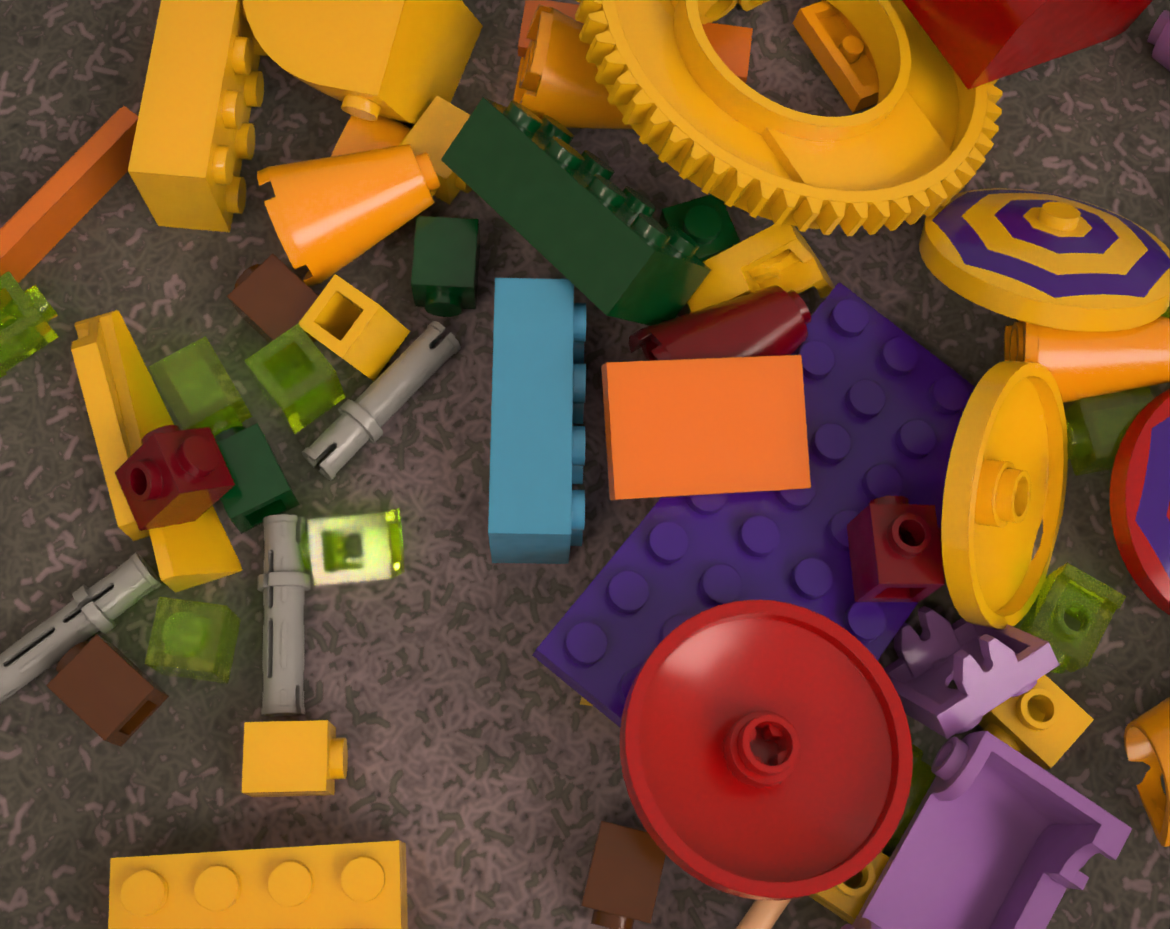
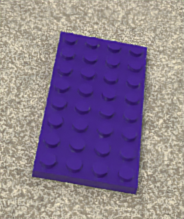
M840 282L811 315V322L806 325L808 338L791 354L802 355L811 488L661 497L532 655L619 727H621V718L628 692L642 664L671 631L702 611L718 605L744 600H773L791 603L810 609L839 624L855 636L878 660L918 604V602H855L847 524L865 509L871 500L885 496H903L909 499V504L935 505L937 524L941 528L943 494L950 453L962 413L975 387Z

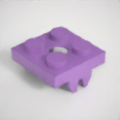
M923 606L918 609L920 626L922 627L921 635L919 636L909 624L904 622L894 637V649L899 659L885 667L884 670L901 699L905 713L946 739H949L955 734L974 728L980 723L983 715L1010 697L1019 696L1031 690L1039 678L1059 666V663L1048 641L1013 626L1007 625L1002 630L970 624L963 618L951 625L947 619L937 612ZM954 680L958 689L948 688L949 683Z

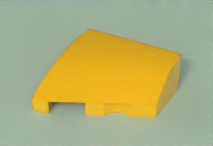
M784 223L781 226L773 224L703 261L711 271L687 303L690 311L694 312L774 285L781 287L786 292L794 290L798 294L814 286L820 298H823L830 294L834 289V285L798 229L793 225Z

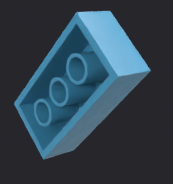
M495 278L488 537L492 563L569 564L570 546H582L585 526V490H572V484H583L585 426H572V424H583L586 396V364H584L586 303H574V284L568 279Z

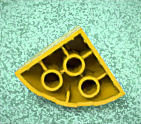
M243 0L245 14L253 35L261 48L275 63L310 87L341 101V109L344 112L370 121H376L380 115L415 124L437 95L451 103L483 27L462 0Z

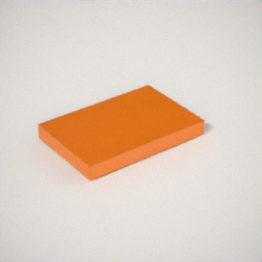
M802 355L606 362L601 365L610 500L811 488Z

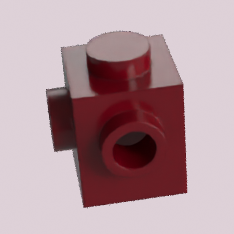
M167 425L147 433L141 439L142 445L115 471L139 531L193 522L235 485L210 427L180 430L178 425Z
M903 496L880 497L871 500L868 506L847 524L855 602H920L945 585L941 528L937 524L935 505L909 504V499Z

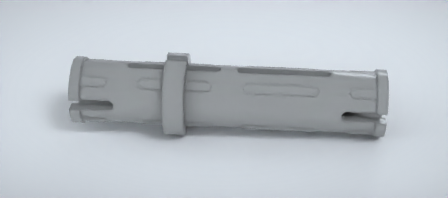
M437 321L430 322L427 325V329L355 401L347 399L338 408L340 416L309 447H306L301 452L309 464L314 468L331 450H334L319 464L321 469L318 471L326 479L333 480L336 477V473L367 441L374 444L383 435L381 427L453 354H456L461 349L455 336L450 332L434 349H431L442 338L441 334L445 331L446 327Z
M289 514L271 515L263 518V574L257 576V590L263 592L264 606L261 716L305 715L304 605L305 591L311 589V576L305 573L304 560L305 517Z
M135 552L131 555V558L90 588L84 584L72 592L74 600L0 654V706L18 690L55 665L76 644L86 641L98 631L106 634L117 625L114 620L154 589L162 586V582L141 555Z

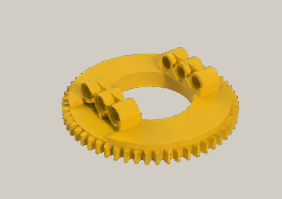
M575 0L580 3L575 14V20L584 23L579 39L590 44L585 58L588 63L596 64L598 72L595 80L597 84H604L609 92L607 101L610 105L617 106L623 115V123L631 125L633 130L640 136L639 141L643 145L647 144L659 155L658 159L662 163H668L674 170L679 172L681 178H687L700 187L703 193H710L724 201L725 205L729 207L735 206L748 212L751 217L756 218L760 216L772 220L774 225L781 226L782 223L797 226L801 232H806L808 228L820 229L823 235H830L839 224L846 236H853L861 226L869 235H874L883 224L890 231L896 230L904 220L909 225H913L923 214L929 217L940 205L943 207L947 205L962 190L985 162L986 158L984 156L994 145L991 139L999 130V126L994 123L1002 114V109L996 103L1003 96V92L994 86L999 79L968 90L902 0H826L839 10L860 33L872 54L879 79L877 105L862 113L841 117H825L802 113L771 101L738 78L725 65L710 44L702 24L719 20L727 15L737 3L742 10L747 12L769 0Z

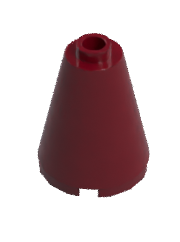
M774 285L641 328L629 336V347L631 353L642 347L647 361L791 355L808 338L806 325L811 322V315L807 305L794 290L786 292L781 287Z

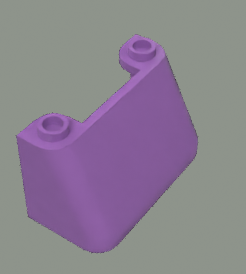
M988 731L970 733L962 740L954 736L937 753L931 767V771L936 777L852 925L845 924L840 929H1046L1066 889H1084L1089 877L1080 872L1079 869L1097 853L1102 854L1109 860H1116L1132 828Z

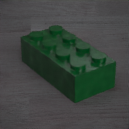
M482 97L441 158V161L605 315L649 326L675 318L711 271L707 265L694 255L699 249V245L685 232L672 224H668L666 228L662 227L651 217L656 207L648 199L628 186L623 191L610 181V178L615 173L614 170L593 153L584 150L580 154L570 145L574 135L562 124L547 115L540 119L528 108L514 100L510 102L508 107H505Z

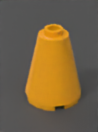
M539 4L527 34V38L532 40L528 45L525 57L521 56L513 100L528 108L540 119L547 115L565 128L633 130L631 125L623 123V115L617 106L610 105L607 101L609 92L604 84H597L595 80L598 72L596 64L588 63L585 58L590 44L579 39V34L584 24L553 7Z
M411 144L269 166L257 171L259 186L271 181L276 197L264 201L267 212L293 268L297 269L307 265L310 270L302 280L309 287L321 284L433 205L435 202L431 191L441 187L427 151L415 155Z
M1160 316L1156 320L1140 327L1108 332L1062 330L1018 320V322H1014L1013 326H1005L1004 361L1035 362L1045 366L1056 380L1063 403L1169 383L1170 318Z

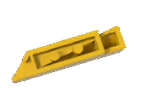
M115 310L75 322L74 326L78 339L72 341L71 352L118 527L133 541L150 536L160 579L175 593L242 571L241 563L213 505L193 522L139 531L115 471L142 445L141 439L147 433L163 426L174 425L120 312Z

